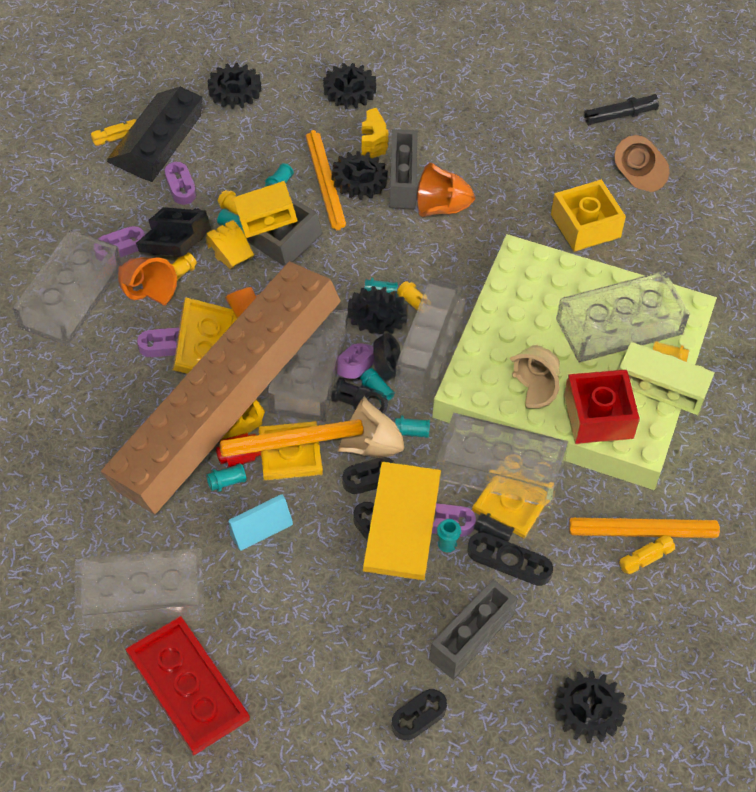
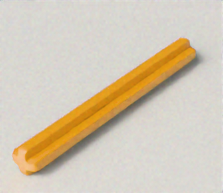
M311 130L310 133L306 134L307 145L330 226L338 231L346 226V221L337 190L333 186L334 181L331 180L332 173L320 133Z
M360 419L223 440L220 442V452L222 456L226 457L362 435L363 423Z
M572 517L569 521L570 534L575 536L662 537L666 535L678 538H717L720 533V526L716 520Z

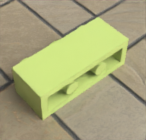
M633 342L630 343L619 367V370L627 369L634 392L699 415L715 373L702 366L685 362L672 355H666Z

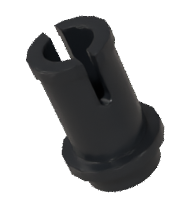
M481 513L474 529L479 531L478 533H487L509 542L515 528L490 517V513H487V515Z

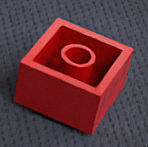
M627 369L568 374L564 397L575 444L634 439L640 417Z

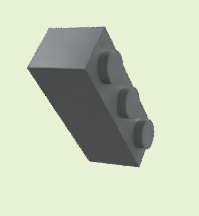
M392 129L389 208L415 209L418 130Z
M492 579L431 643L429 660L454 680L514 616L518 598Z

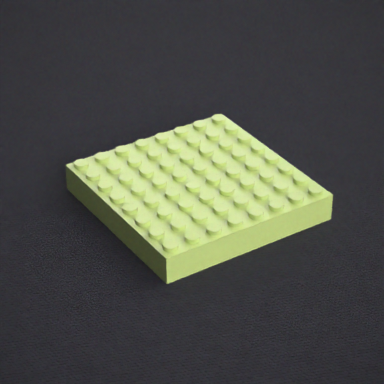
M506 234L434 398L432 417L655 490L681 409L633 391L640 417L634 439L575 444L564 397L568 374L619 370L631 342L647 346L650 349H653L655 341L676 347L684 345V349H689L687 362L695 365L717 297ZM532 345L542 346L550 350L560 361V388L557 397L549 405L541 408H527L525 406L528 387L524 386L517 377L513 378L514 362L509 359Z

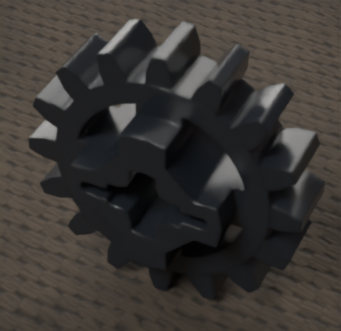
M227 63L225 64V69L217 67V73H210V79L207 81L209 96L213 97L214 103L221 101V107L229 104L231 109H234L235 105L244 108V103L247 102L252 105L253 98L259 99V92H262L260 74H256V69L254 68L248 70L247 64L239 67V64L235 63L234 67H230Z
M342 63V68L333 66V72L327 71L326 77L323 78L324 95H328L329 102L335 100V106L344 104L345 109H348L349 105H353L356 109L359 103L367 105V99L373 100L374 94H376V76H372L371 70L364 71V65L357 68L355 63L348 67L345 63Z
M357 151L356 155L347 152L346 158L339 156L338 162L333 163L331 180L334 181L333 186L334 188L340 187L341 194L348 192L349 198L358 195V198L362 200L363 195H367L371 199L373 198V192L381 194V189L386 187L388 170H385L386 164L379 163L378 156L373 159L370 158L369 152L365 156L361 155L360 151Z
M372 286L371 291L361 288L360 294L354 292L352 299L348 301L347 318L351 319L352 325L359 324L360 331L368 329L369 333L379 332V334H384V331H388L393 334L395 328L401 330L403 323L406 324L408 304L404 303V297H396L397 291L388 293L386 287L377 290L375 286Z
M594 671L589 672L588 678H584L581 672H577L575 681L567 677L564 687L559 686L556 696L559 698H556L554 708L559 710L556 720H565L563 731L567 732L573 729L575 731V740L582 734L586 736L587 743H591L593 736H597L600 742H604L606 732L613 737L617 732V726L621 727L625 718L622 715H625L627 705L621 704V702H623L625 695L621 692L615 693L617 683L613 682L608 685L606 683L607 675L605 674L600 679H596ZM584 689L581 693H575L579 690ZM589 697H590V704H592V709H594L592 715H591V709H589V704L587 703ZM607 717H610L607 721L601 724H597V722L600 719H607Z

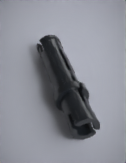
M656 94L638 99L631 97L625 102L590 110L587 109L584 111V118L589 117L585 121L590 126L591 124L629 115L636 117L642 112L658 110L659 101L654 102L658 97Z

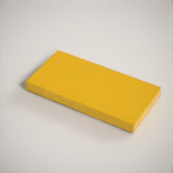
M382 462L363 572L425 581L441 470Z

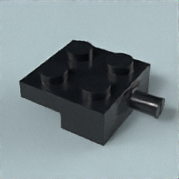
M163 207L148 220L151 230L138 240L136 245L138 251L142 253L182 257L211 230L207 212L199 208Z

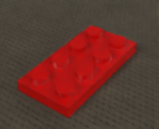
M182 616L125 649L127 656L193 756L250 720L248 712Z

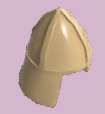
M532 345L518 355L509 358L514 362L513 378L517 377L524 386L528 387L525 402L527 408L547 406L557 397L560 388V361L555 354L542 346Z
M364 396L351 420L360 419L362 421L363 434L342 438L338 452L379 458L393 456L403 451V436L395 422L372 405Z

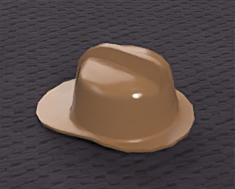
M633 135L621 140L616 147L614 156L615 163L624 176L638 189L655 192L662 188L668 181L670 174L669 164L651 141L643 136Z

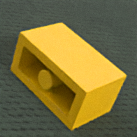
M285 181L233 197L246 238L297 222L294 206Z

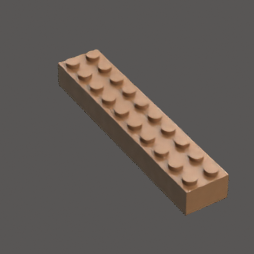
M289 261L101 470V473L114 490L155 515L341 302L331 279Z

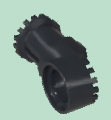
M341 377L337 379L336 386L333 387L336 390H332L331 401H341L353 405V408L356 409L364 396L368 399L373 395L381 401V408L379 410L382 413L387 410L388 400L383 392L364 385L358 387L345 382V379Z

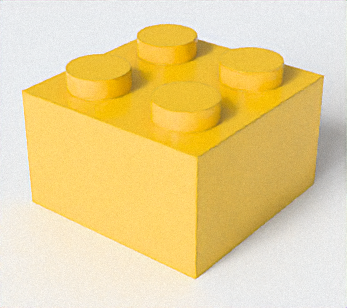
M602 179L554 193L551 216L574 252L621 238L626 216Z

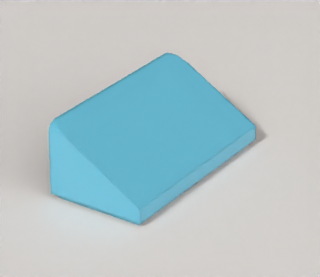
M283 494L228 521L230 536L239 550H243L293 525Z

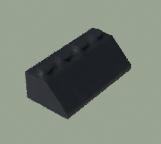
M181 86L157 93L109 155L107 162L139 178L153 182L201 117L203 97Z

